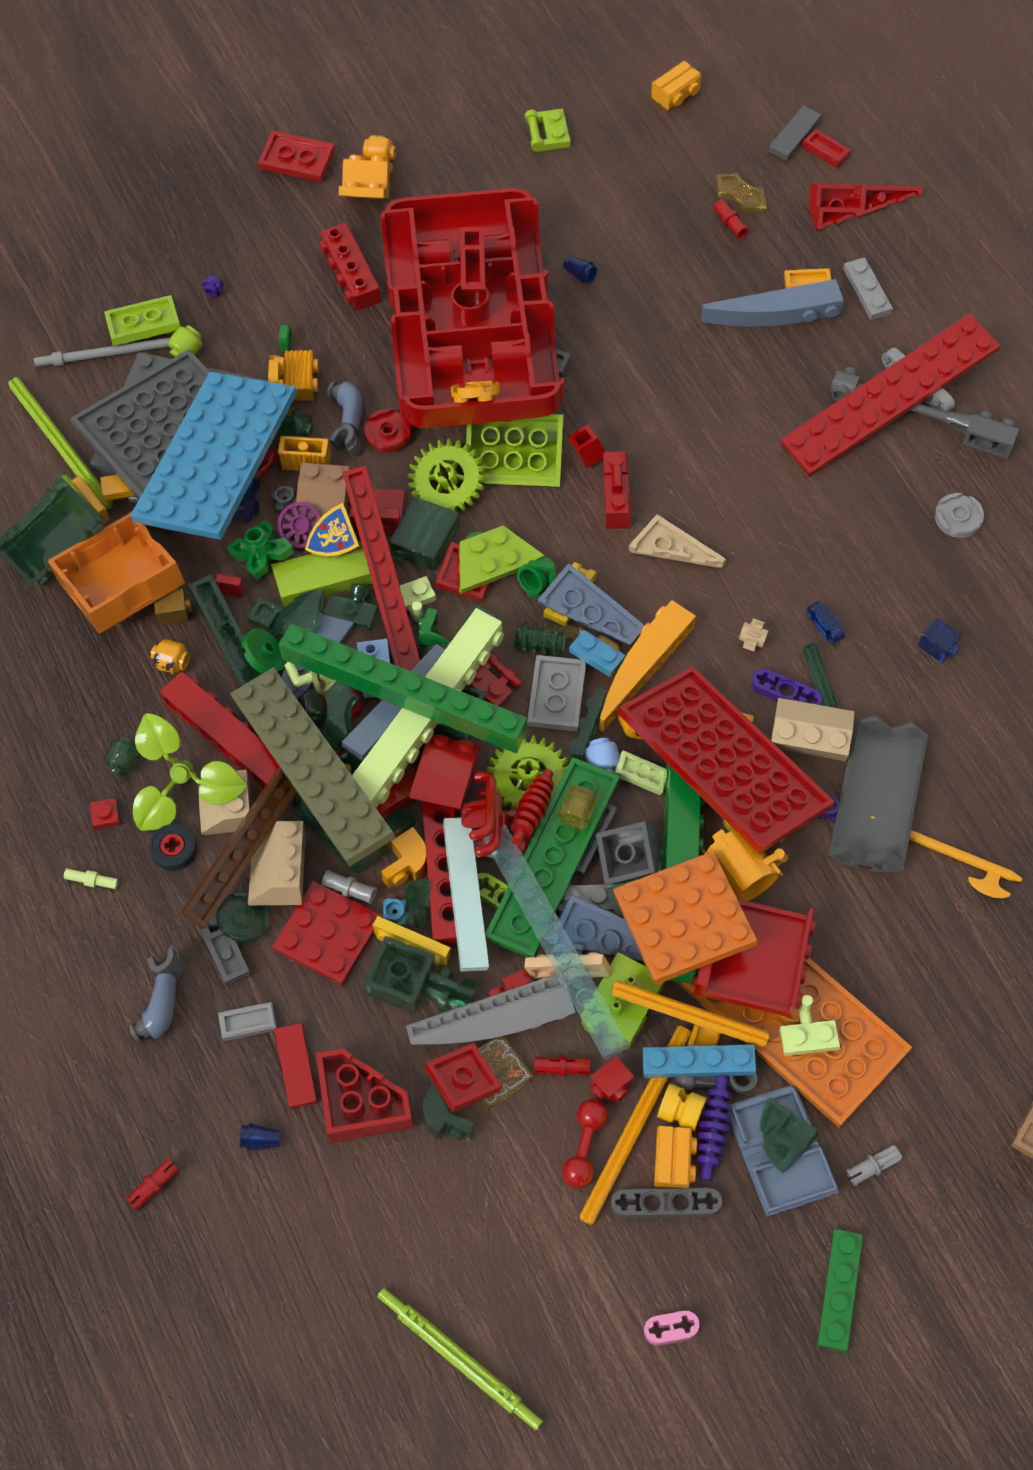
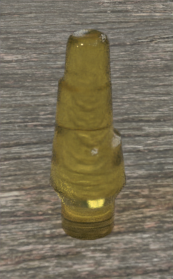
M574 625L547 628L546 634L573 639L578 637L584 628Z

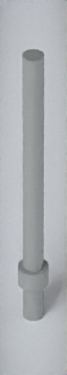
M170 337L69 353L53 352L49 356L34 358L35 367L53 364L55 367L62 366L66 362L169 347L168 340Z

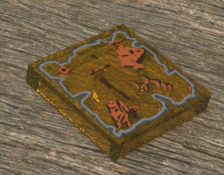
M504 1036L493 1038L478 1048L502 1085L499 1093L481 1100L487 1110H490L533 1079V1075Z

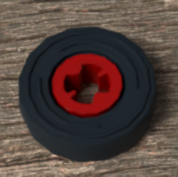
M169 824L162 826L153 834L150 839L149 850L153 861L159 867L165 870L176 871L185 868L193 861L196 856L197 843L195 836L187 827L180 824ZM171 843L177 844L174 852H170Z

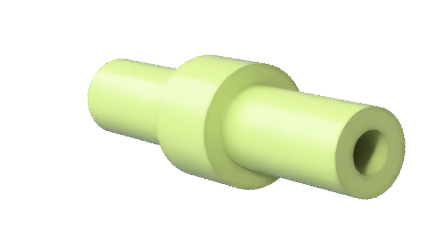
M66 868L64 872V879L82 882L84 886L95 888L97 885L116 889L118 886V879L101 876L95 871L87 870L82 872Z

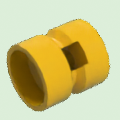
M670 1083L662 1100L657 1118L670 1123L676 1120L680 1127L690 1128L694 1132L707 1098L693 1092L687 1095L685 1094V1089Z

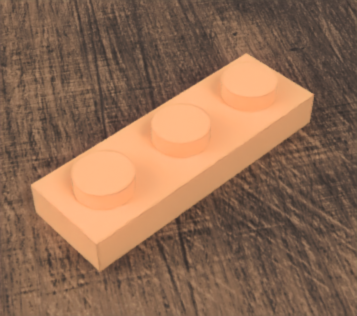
M595 952L588 953L587 955L562 954L561 956L551 957L537 955L536 957L526 958L524 966L533 980L544 979L561 972L564 978L610 977L611 966L604 955Z

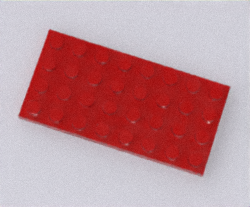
M693 666L623 704L618 709L617 714L758 854L763 853L827 812L835 803L831 797Z

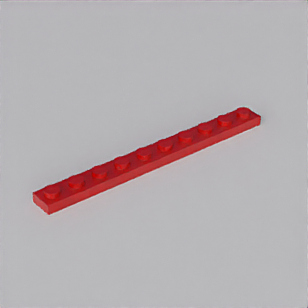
M365 465L342 473L394 663L398 667L411 671L419 663L420 657L368 470Z

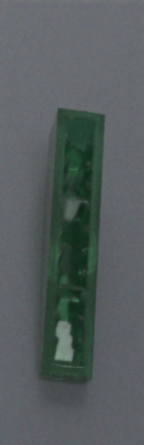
M212 574L189 584L190 595L239 687L262 675L245 658V647L242 648L241 645L244 636Z

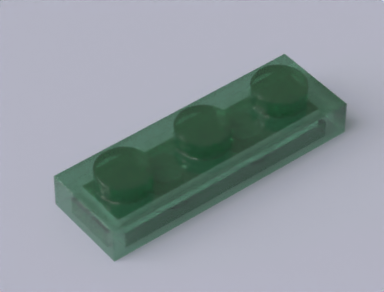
M597 688L594 697L589 696L585 708L588 713L586 718L581 717L577 729L580 734L578 739H573L570 745L569 753L572 754L573 758L581 761L585 759V749L589 746V742L592 741L604 707L606 690Z

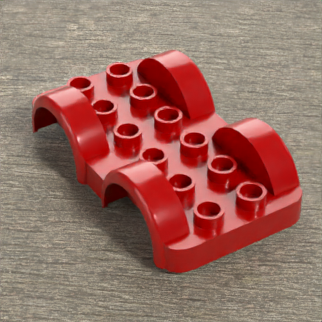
M507 188L406 197L390 202L386 210L381 214V226L389 304L391 309L396 312L391 318V330L401 416L415 427L436 428L447 426L461 427L468 424L500 421L511 422L514 420L546 417L555 413L564 398L565 378L559 379L554 305L550 300H547L546 296L548 291V270H544L543 273L538 201L525 190ZM460 227H483L485 291H461ZM493 381V384L499 382L500 393H498L497 397H492L493 400L478 401V397L469 399L468 402L455 403L454 397H451V386L459 384L460 388H465L467 382Z

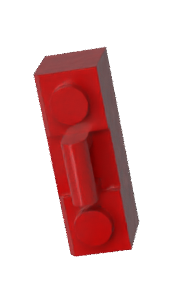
M603 452L602 472L606 529L630 528L631 508L627 453Z

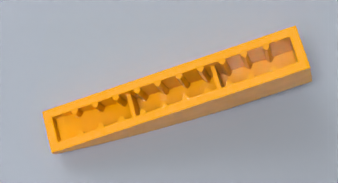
M671 600L666 607L662 606L658 610L651 624L648 622L642 628L640 637L628 652L607 694L600 716V731L604 732L618 716L619 707L635 697L691 633L695 626L696 616Z

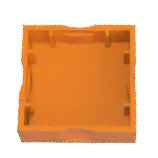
M132 512L103 528L91 538L79 542L47 560L59 584L99 634L185 584L175 560L161 544L152 539L148 529L143 524L132 521L130 517Z

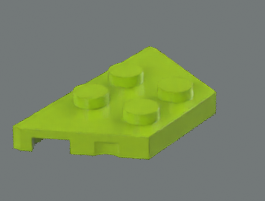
M500 526L460 541L459 592L462 594L517 573L518 569L524 564L544 556V554L505 526Z

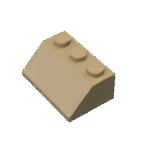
M778 698L771 741L783 751L846 762L849 756L853 732L854 711Z
M277 821L251 858L248 906L302 905L306 843L303 821Z

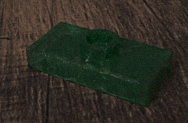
M330 594L323 615L354 622V627L371 631L378 606Z

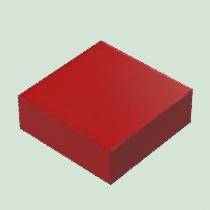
M223 574L217 575L215 582L219 594L243 598L245 590L242 578Z

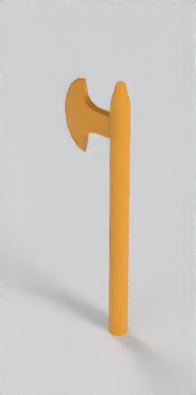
M913 830L910 831V841L986 871L987 875L984 879L968 877V880L977 891L987 896L1007 898L1011 895V893L999 886L1000 877L1010 881H1022V877L1010 869Z

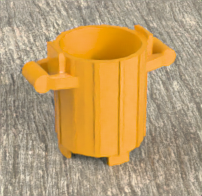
M721 829L712 836L715 842L708 850H702L703 854L714 852L736 898L744 901H750L759 896L774 884L779 875L782 877L783 873L778 866L788 860V855L782 849H777L770 856H767L765 852L758 854L735 830L725 833Z

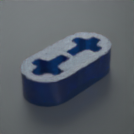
M817 601L807 607L809 618L830 644H835L845 638L843 627L823 602Z

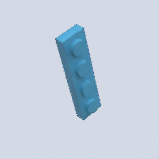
M754 1045L643 1048L644 1078L678 1077L682 1075L695 1077L756 1075Z

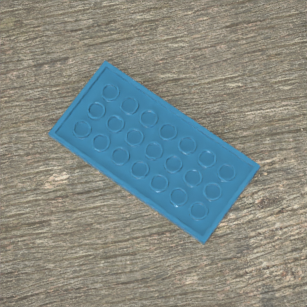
M209 372L130 515L132 521L221 540L297 394L295 386Z

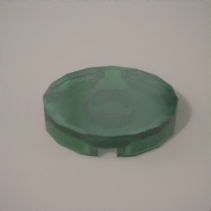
M234 892L228 895L217 909V926L231 940L241 943L253 942L261 938L266 932L270 921L269 910L266 905L248 906L249 893Z

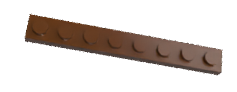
M278 767L180 913L198 928L203 929L207 926L296 793L295 788L280 767Z

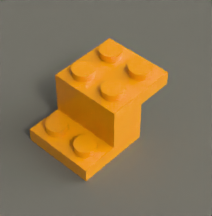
M349 155V159H343L342 186H339V196L389 199L390 173H393V163L387 162L388 158L372 156L371 161H368L363 156Z

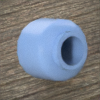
M600 738L589 742V746L585 749L587 763L614 773L620 759L615 742L609 741V738Z

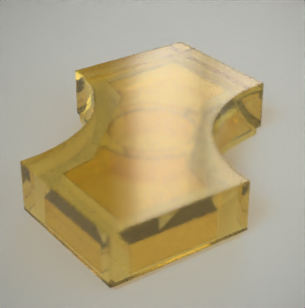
M739 173L716 175L718 197H726L736 201L742 207L743 213L766 211L763 188L746 184L741 179Z

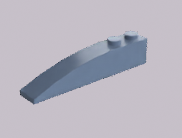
M836 279L703 304L701 320L702 323L750 327L811 322L817 319L833 318L841 315L844 299Z

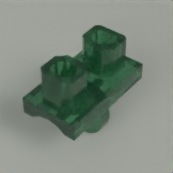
M441 967L437 973L431 971L428 976V985L425 994L432 996L431 999L439 1002L438 1011L444 1013L448 1006L456 1009L474 1003L477 982L468 977L463 978L461 983L453 981L454 973L445 967Z

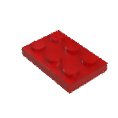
M272 130L258 161V167L262 170L322 182L335 151V146L333 143Z

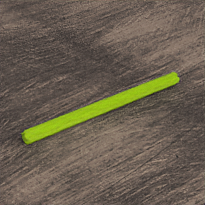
M17 377L9 380L8 385L77 477L83 478L106 510L114 506L113 500L104 501L102 485L22 381Z

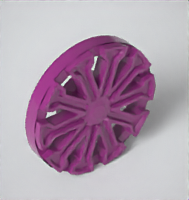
M304 502L288 505L283 509L278 518V532L281 538H285L293 547L305 548L308 541L307 532L310 534L312 531L310 527H314L317 523L309 521L315 516L318 517L319 521L322 517L320 512L314 506ZM298 506L302 507L301 515H299L297 510ZM311 509L312 513L306 517L307 510ZM292 510L295 517L288 515V511ZM283 519L289 520L290 524H283ZM284 529H291L287 534L283 532ZM296 534L294 542L290 541V538ZM301 535L305 541L304 544L299 543Z

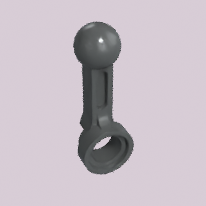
M757 1074L745 1075L749 1080V1085L747 1086L738 1085L735 1081V1076H725L728 1078L726 1089L742 1094L748 1093L757 1083ZM682 1075L675 1077L676 1086L685 1089V1091H690L694 1087L715 1088L717 1076L695 1077Z

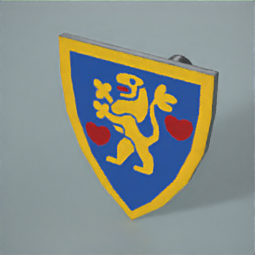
M344 503L335 506L319 519L308 537L305 550L319 556L334 557L341 556L360 547Z

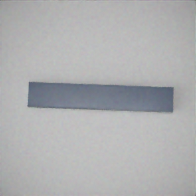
M436 644L411 672L425 677L445 649ZM382 700L342 741V747L363 760L402 707Z

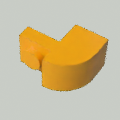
M412 827L391 841L392 850L399 860L381 871L383 882L388 889L393 886L402 885L410 875L417 883L426 873L425 843Z

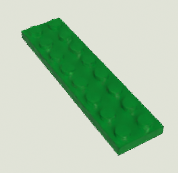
M572 757L547 807V811L485 933L487 941L525 957H536L620 782L619 775Z

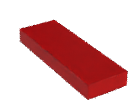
M302 1023L274 1029L290 1110L317 1104Z

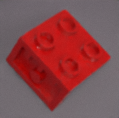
M373 489L385 533H401L404 490ZM351 508V523L353 525L354 531L358 532L354 513Z

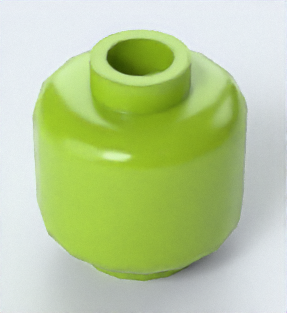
M188 325L186 328L182 326L177 328L168 340V345L172 349L170 354L176 357L189 349L196 355L203 345L201 341L202 336Z

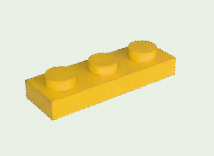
M377 916L373 929L374 934L380 941L387 944L393 942L400 945V948L409 954H415L416 952L425 956L424 958L434 965H439V963L445 966L448 965L451 959L450 947Z

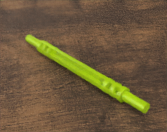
M386 1288L380 1291L377 1297L398 1314L397 1318L420 1336L510 1414L514 1412L537 1431L543 1420L521 1403L522 1399L412 1306L403 1304Z

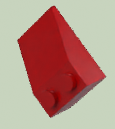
M432 735L430 741L424 747L409 798L461 809L473 782L471 776L478 770L481 745L474 744L469 740L450 739L445 735Z

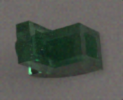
M432 1081L422 1106L427 1129L439 1140L444 1130L448 1131L447 1134L456 1140L462 1141L464 1138L470 1141L475 1131L474 1123L452 1114L449 1106Z

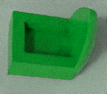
M428 608L425 617H420L418 623V644L434 647L436 644L440 647L449 644L447 639L435 633L439 623L438 610Z

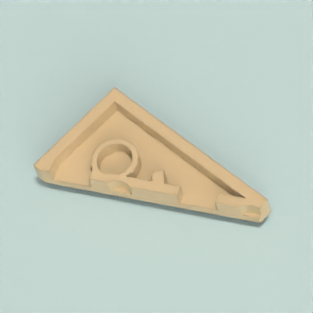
M656 515L632 541L628 550L631 553L722 568L726 562L724 557L659 515Z

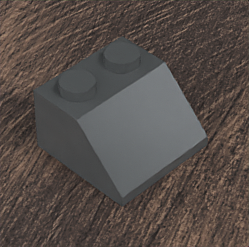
M643 821L596 833L605 885L657 873L660 847L656 826Z

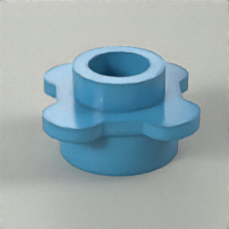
M385 899L383 902L382 918L397 923L400 926L404 925L407 922L405 915L406 910L409 909V903L406 900Z

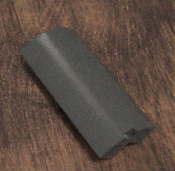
M876 716L856 721L828 855L832 859L857 869L859 864L871 866L872 872L903 871L928 734L916 724L905 723L904 725L891 728L881 718Z

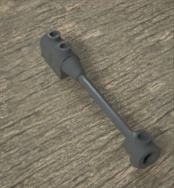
M846 367L843 371L837 370L830 392H832L831 396L835 401H839L862 385L859 384L860 376H857V371L854 368ZM918 404L910 410L944 421L947 425L964 433L963 445L1006 459L1009 458L1019 428L1015 427L1016 424L1012 419L1005 418L999 422L993 420L992 414L987 411H981L979 414L945 412L923 404Z

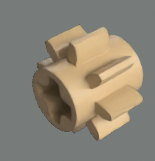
M753 618L751 624L744 623L739 636V640L744 641L743 648L753 652L756 646L763 648L769 631L763 628L765 622Z

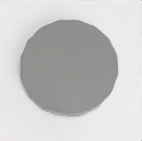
M953 493L943 497L935 509L934 518L937 526L947 535L957 538L970 537L978 532L983 523L984 510L974 497L963 496L964 493Z

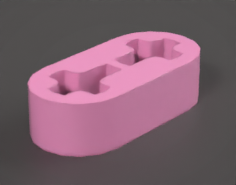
M690 1311L654 1316L646 1322L644 1336L652 1345H665L692 1339L697 1334L699 1320ZM682 1318H687L689 1323L693 1322L694 1326L690 1327L689 1333H685L683 1328L674 1329L673 1326L680 1325ZM654 1323H658L659 1328L669 1327L670 1329L669 1331L662 1332L661 1338H656L655 1334L649 1333V1330L653 1329Z

